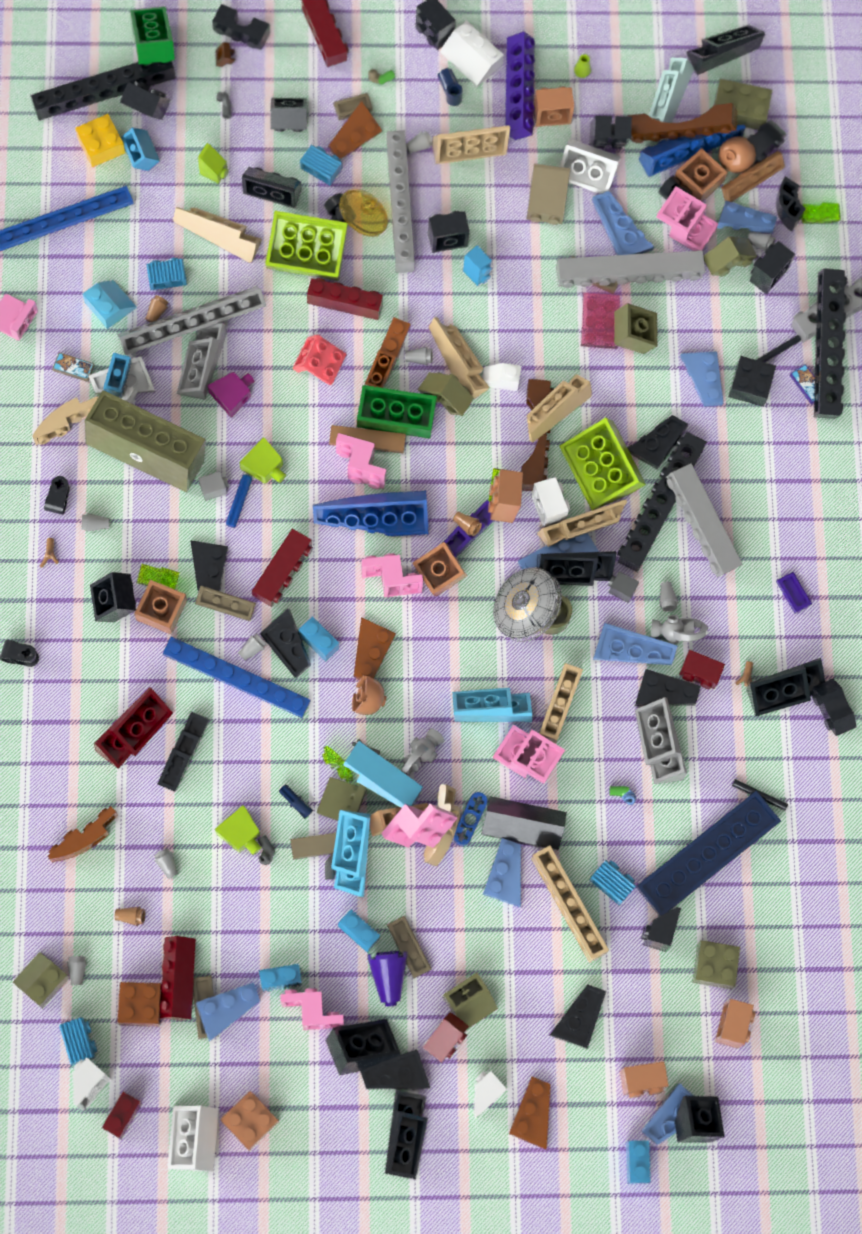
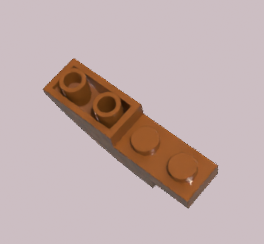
M393 317L365 385L385 387L404 346V341L411 327L410 323Z
M110 806L98 814L99 818L94 823H88L84 827L83 833L77 828L74 831L70 830L63 837V842L59 845H54L49 850L50 854L47 856L52 863L64 861L95 847L109 835L105 828L118 816L117 812Z

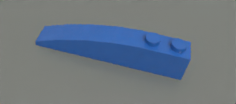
M737 125V131H731L728 134L713 133L710 136L702 134L692 138L664 139L655 146L645 147L640 153L639 161L647 176L651 177L688 161L701 148L708 152L720 147L729 138L743 137L746 127L745 125Z
M426 490L369 494L313 505L314 524L337 528L339 526L347 527L349 530L355 531L356 529L365 530L367 533L373 534L375 532L383 533L385 536L429 534Z

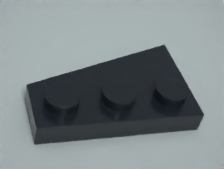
M671 415L657 425L653 431L642 436L638 442L627 448L631 455L658 470L678 442L680 436L688 428V423Z
M190 540L197 591L199 592L200 586L220 591L228 546Z
M286 609L260 635L291 674L298 678L311 666L291 610Z
M645 669L635 706L647 705L664 697L668 699L669 705L695 706L701 686Z
M587 984L549 1036L588 1049L606 991Z
M417 1049L360 1071L366 1090L430 1089Z

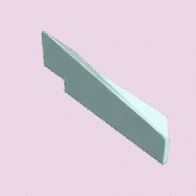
M671 57L669 70H663L649 113L651 118L661 122H673L694 71V67L687 58Z

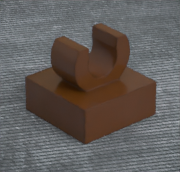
M223 42L215 50L216 66L223 67L226 63L233 64L236 61L235 58H231L235 50L230 49V43Z

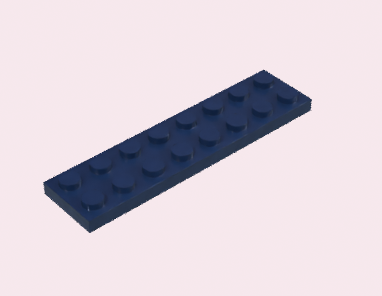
M755 791L640 882L636 888L660 917L673 909L778 825L781 820L759 793Z

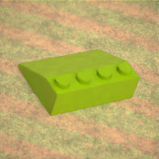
M274 211L265 263L266 268L339 281L348 223Z
M609 418L602 419L559 446L592 511L623 498L646 485L614 421Z

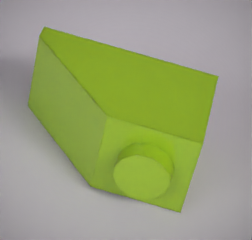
M206 143L198 156L200 175L219 184L221 179H225L228 174L227 161L210 144Z

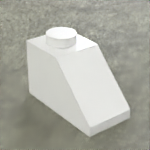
M507 363L486 366L483 368L482 379L489 387L517 391L521 366Z
M484 1071L476 1079L478 1083L475 1085L473 1112L475 1118L481 1115L507 1090L491 1071L488 1074Z

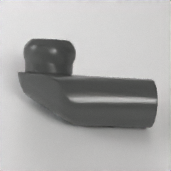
M218 92L216 99L218 102H222V117L230 119L231 102L229 95L226 92Z
M264 835L258 839L259 844L263 848L262 854L259 856V862L262 865H268L273 860L275 848L267 836Z
M333 853L325 861V879L327 880L335 879V870L331 869Z

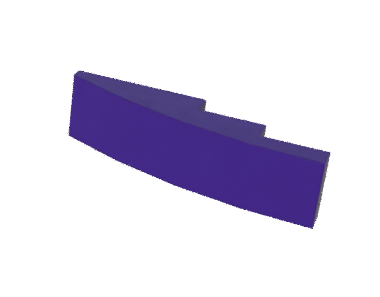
M488 500L475 513L470 515L479 519V522L482 524L476 536L467 535L460 526H457L443 541L448 544L456 557L494 521L490 520L491 513L488 512Z

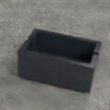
M595 115L590 123L589 145H594L595 148L599 149L604 148L606 145L612 146V149H622L631 140L632 117L615 116V124H612V116Z

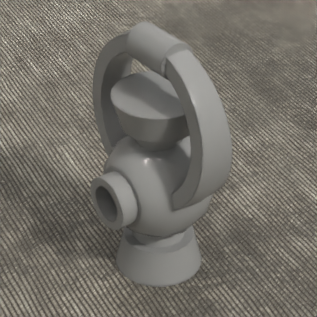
M669 615L663 624L658 620L652 619L651 637L655 638L663 634L667 642L671 644H676L679 641H696L708 634V626L697 619H679L677 615ZM695 627L700 628V632L695 633Z
M430 728L426 738L418 739L416 737L409 745L412 748V754L403 758L405 765L401 771L408 776L413 771L418 772L421 762L428 761L432 763L438 755L435 752V747L444 742L443 736L437 730Z

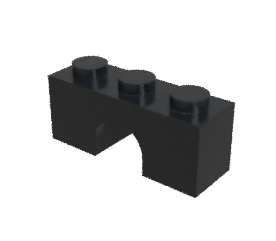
M221 4L212 20L213 30L219 35L231 37L236 42L245 43L250 48L262 50L270 35V24L254 17L250 24L240 26L237 24L238 10Z

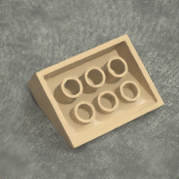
M510 125L433 136L432 148L435 164L506 155Z

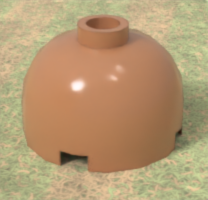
M741 136L726 140L719 148L718 153L721 166L732 173L748 170L755 162L756 156L753 144L747 138Z
M362 676L356 685L359 690L357 694H353L352 711L357 714L372 715L385 705L387 697L384 695V688L378 680Z

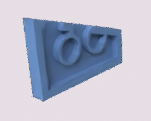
M725 201L717 228L723 229L724 226H729L733 230L748 228L752 232L773 233L777 216L734 202Z
M717 351L681 353L680 358L687 368L689 377L691 376L703 406H722L723 395Z
M502 838L483 895L519 908L521 907V844Z
M254 982L196 1003L209 1042L260 1002Z
M677 1083L641 1130L656 1145H659L676 1133L674 1122L683 1096H694L680 1083Z

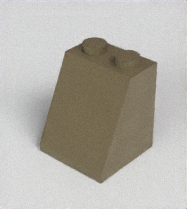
M534 164L526 220L548 222L552 225L563 223L570 168Z

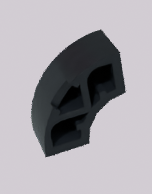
M772 120L763 124L755 135L751 134L747 138L755 147L756 156L753 165L767 158V154L770 151L779 148L785 141L784 137L787 134Z
M785 176L776 196V211L784 226L792 232L802 219L806 208L801 205L798 199L800 185Z
M834 678L813 687V701L816 706H819L828 731L832 730L838 736L857 728L855 714L845 698L842 687Z

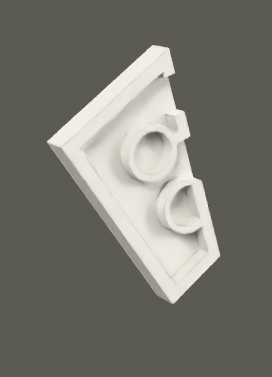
M142 357L132 359L130 372H128L129 375L127 376L128 379H126L127 382L125 383L126 386H124L125 389L123 390L124 393L128 387H134L138 393L155 392ZM108 369L89 375L95 394H101L104 390L103 387Z

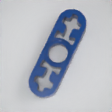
M481 792L472 794L458 823L453 838L458 846L469 844L486 808L487 797ZM478 797L482 798L481 802L484 803L483 805L479 804L477 808L480 814L474 810H469V807L471 809L474 808L475 801L473 799L477 800ZM468 814L474 815L476 822L471 825L467 824L465 816ZM464 827L472 829L471 832L469 830L466 832L465 837L468 838L467 840L459 841L457 834L461 835Z

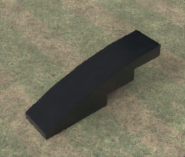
M193 711L190 713L186 725L169 755L157 783L158 785L176 792L210 721L209 718Z

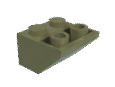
M477 972L443 994L442 997L452 1013L465 1022L469 1028L498 1009L492 995Z

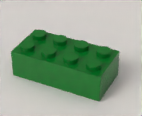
M166 6L130 10L138 63L149 65L154 62L167 63L175 60L173 38Z
M362 385L357 415V428L402 433L408 436L431 439L437 396Z

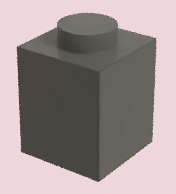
M618 572L617 576H612L608 583V586H610L608 593L629 603L639 581Z

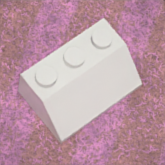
M467 20L452 32L440 50V53L476 87L503 65L504 54Z
M570 139L566 145L560 167L570 168L568 183L602 194L610 190L621 156Z
M88 1058L85 1060L81 1059L73 1068L75 1069L73 1072L74 1104L83 1111L111 1080Z
M173 1106L167 1169L213 1171L219 1108Z

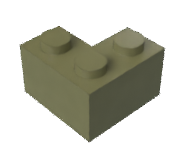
M732 236L726 238L703 256L711 275L720 277L727 275L734 266L747 267L753 263L752 260L758 257L748 238Z
M429 372L418 388L421 394L437 396L436 402L441 403L452 415L463 416L474 399L469 393V389L462 386L458 377L453 374Z

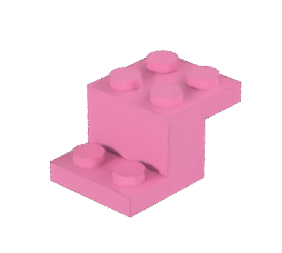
M675 187L656 216L672 226L669 237L693 251H702L718 226L717 222L704 215L707 204L678 187Z
M338 433L336 453L343 458L350 457L348 479L356 484H368L373 489H384L386 469L372 465L375 443Z
M389 553L385 554L384 557L367 556L365 559H362V578L381 576L384 597L422 593V574L409 573L403 577L400 555Z
M513 724L493 755V759L525 779L529 774L544 784L565 750L534 730H531L528 734Z
M405 804L381 835L386 840L408 848L415 841L434 848L440 842L443 835L452 827L453 823L457 820V816L432 804H429L425 811Z
M305 989V993H297V990H286L285 994H281L282 1007L302 1006L303 1030L330 1029L344 1026L343 1015H339V1012H328L327 1016H323L322 993L317 992V989Z

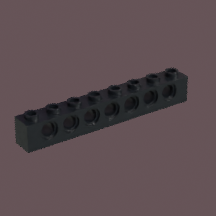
M172 61L167 63L154 62L149 65L136 62L30 96L38 121L121 96L128 82L134 83L137 81L153 86L176 79Z
M823 268L818 272L814 418L836 419L843 412L841 396L844 393V386L842 385L844 367H842V360L845 357L843 341L846 336L843 324L846 321L844 305L847 300V296L844 294L847 285L845 270ZM830 286L835 288L836 293L831 292ZM829 304L835 307V311L829 308ZM829 322L834 324V330L829 327ZM828 340L833 342L834 348L829 346ZM828 358L833 361V366L828 364ZM827 376L832 378L833 384L827 381ZM827 395L832 397V403L827 400Z
M686 432L684 437L680 436L676 444L678 447L676 453L672 451L668 458V462H670L668 468L664 467L659 475L662 478L660 483L655 482L651 490L653 496L651 499H646L642 507L645 509L643 514L639 513L634 522L636 524L635 529H630L626 536V540H628L626 546L622 545L617 553L620 556L618 563L638 573L676 502L674 491L665 486V483H667L666 476L674 472V467L682 468L692 464L694 468L707 441L689 432ZM682 452L689 453L690 457H684ZM662 498L665 501V503L660 504L657 502L656 499ZM648 514L656 515L657 519H650ZM645 529L649 534L642 535L639 530ZM637 545L640 550L634 551L631 546Z

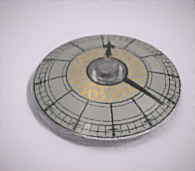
M537 567L525 568L510 576L500 588L494 602L493 617L498 630L504 636L517 642L531 641L545 633L555 621L561 606L562 594L557 579L546 570Z

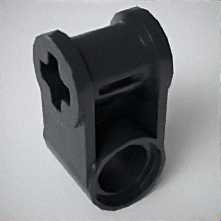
M57 476L53 478L45 500L44 511L64 515L70 487L65 477Z
M5 640L0 660L10 664L33 667L38 664L39 655L31 645Z

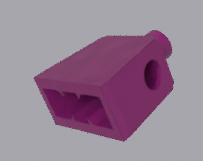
M231 372L209 384L208 392L232 418L250 399L251 391L248 387L255 381L249 373L240 379L235 372Z

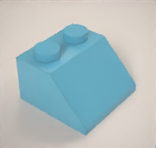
M114 280L96 283L82 293L85 304L107 329L137 308Z

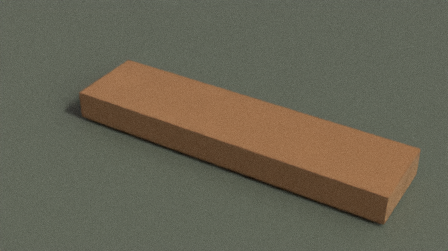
M776 151L722 186L724 200L733 202L785 168L782 152Z
M331 425L329 445L336 446V439L338 433L375 443V450L404 454L406 434Z

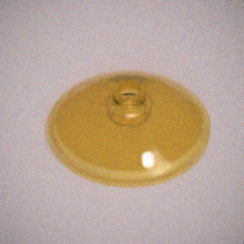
M350 189L341 196L339 202L341 214L355 231L365 236L375 237L381 235L388 226L387 212L383 204L373 194L361 189Z

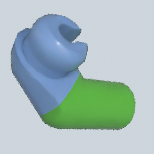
M609 786L610 796H620L628 805L635 803L636 796L629 787Z

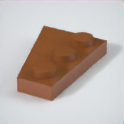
M362 101L328 146L333 155L340 158V160L382 132V129Z
M361 617L354 678L358 680L362 676L375 678L396 633Z
M531 1077L509 1135L547 1150L551 1084Z

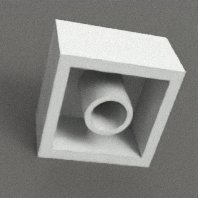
M556 477L534 483L532 499L543 528L566 520L570 510L569 502L567 499L564 500L562 494L564 493L561 482L557 481Z

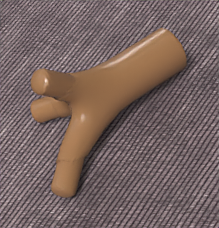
M47 538L46 552L40 564L41 568L44 567L49 559H52L56 564L59 563L54 554L53 538Z
M746 662L744 673L736 682V685L744 681V686H748V683L752 682L753 662Z

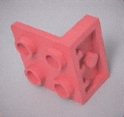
M318 334L307 337L292 369L298 373L307 370L326 384L332 385L346 357V353Z

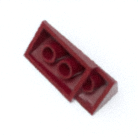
M149 687L94 743L95 751L119 769L130 755L136 756L170 718L173 712L155 691Z

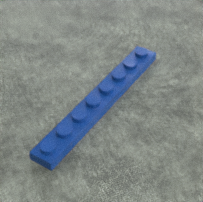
M127 185L0 230V251L133 205V199Z
M170 637L162 653L163 656L302 719L311 702L310 699L173 637Z

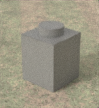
M220 471L198 478L205 501L227 494L226 488L229 485L226 476L222 477Z

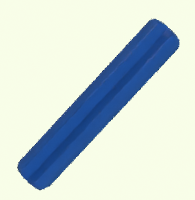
M243 474L226 520L228 527L235 528L252 481V477Z

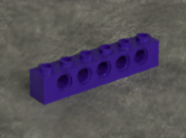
M525 31L507 37L505 126L510 125L509 137L514 140L533 135L535 40Z

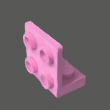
M5 294L0 301V331L20 341L38 312L36 302L28 299L24 303Z

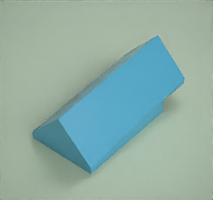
M510 688L452 692L455 722H532L530 693L511 694Z
M358 741L343 764L360 775L357 782L401 808L405 804L413 806L419 799L423 786Z
M340 810L331 869L337 870L334 888L364 897L371 814Z

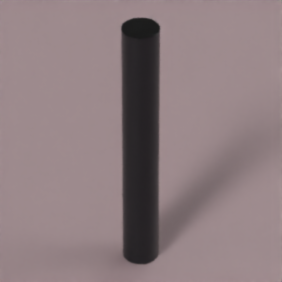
M796 335L756 360L767 362L799 343L801 338L799 335Z
M734 779L733 787L750 795L757 791L765 802L784 811L787 809V803Z

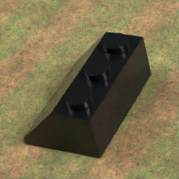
M248 167L242 175L243 194L296 208L302 190L301 181L294 177L287 178L276 172H266L258 167Z

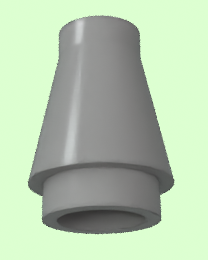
M427 131L424 133L420 132L411 141L406 143L407 152L411 154L430 148V145L433 144L431 136Z
M750 232L748 236L750 243L763 251H766L771 244L773 246L775 244L776 238L772 237V234Z
M424 347L405 351L406 362L423 365L432 363V349Z
M87 513V515H82L81 529L86 530V532L109 529V518Z
M661 583L660 607H662L663 611L677 609L679 602L672 588V583Z
M256 633L254 636H250L238 654L246 661L264 650L267 644Z
M168 848L154 855L156 859L154 861L168 879L178 874L173 853Z
M69 956L67 966L71 985H83L87 964L85 956Z

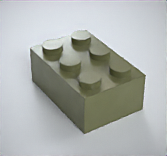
M720 79L714 105L733 103L737 109V125H745L746 128L759 130L767 121L773 90Z

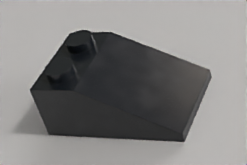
M387 1019L334 1027L325 1040L339 1075L362 1071L401 1054Z

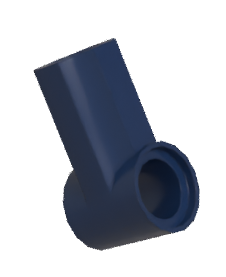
M442 69L437 74V77L445 92L446 101L451 106H458L462 102V86L458 84L452 69Z

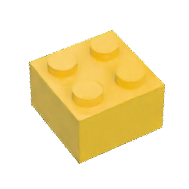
M109 114L75 127L77 139L92 168L125 154L123 141Z

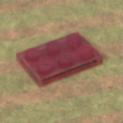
M583 293L581 346L618 348L617 345H614V311L620 308V295Z

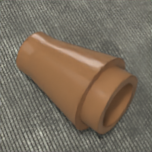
M157 295L151 298L145 320L150 323L157 321L168 308V301Z
M459 511L453 517V521L467 535L476 536L482 527L479 519Z
M140 906L116 909L114 918L115 921L139 926V924H144L146 913L145 909L140 908Z

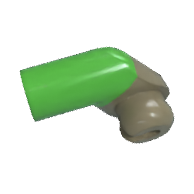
M371 69L368 72L369 80L381 85L395 78L392 70L384 74H379L375 69Z

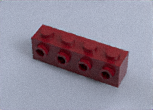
M301 0V9L326 66L330 67L347 61L349 49L346 42L343 43L341 39L343 37L340 28H336L334 14L328 10V1Z
M311 278L307 291V304L379 320L383 305V295L377 291L369 292L356 286L348 287L339 282L331 283L326 282L322 278Z
M292 528L252 589V596L270 607H273L274 603L278 604L283 596L282 591L292 583L293 574L300 571L303 565L302 560L305 556L308 557L313 550L312 539Z
M177 935L164 938L161 1003L159 1007L161 1019L177 1021L192 1019L196 938Z

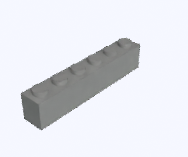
M688 464L666 476L667 484L674 491L676 502L682 507L684 517L690 523L693 535L702 547L703 555L710 562L711 571L718 578L742 566L743 564L692 464Z

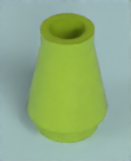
M582 54L574 66V72L580 78H585L591 73L590 57L586 54Z

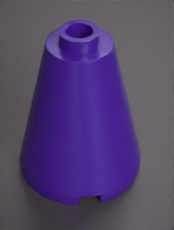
M399 951L376 952L375 957H372V953L367 954L380 1002L385 1003V1006H396L397 1002L401 1001L407 951H403V955H399Z

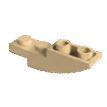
M98 396L82 403L76 397L54 410L33 433L32 437L35 444L43 445L52 438L66 435L71 431L69 423H77L83 417H86L97 401Z
M447 784L440 785L437 807L454 813L457 816V820L434 848L426 845L424 862L432 866H438L448 851L460 816L461 808L454 805L456 789Z

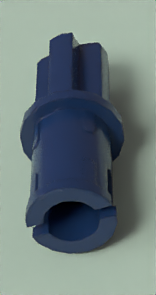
M285 784L280 788L279 793L291 804L290 807H293L304 819L314 811L304 802L302 796H298L288 785Z

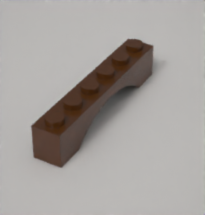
M733 103L714 105L701 116L680 123L661 122L645 113L628 115V117H632L631 141L638 144L649 140L657 142L667 138L674 140L678 139V137L692 138L702 134L710 136L713 133L728 134L731 131H737V109Z
M528 380L526 404L531 411L554 390V388H551V381ZM551 429L538 438L534 452L521 467L520 472H523L522 490L533 491L534 483L547 480V475H544V468H548V457H545V451H549L550 440L546 438L547 433H550Z

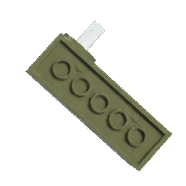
M128 387L122 398L103 390L85 419L86 444L187 493L204 464L206 439L131 404L138 393L134 387Z

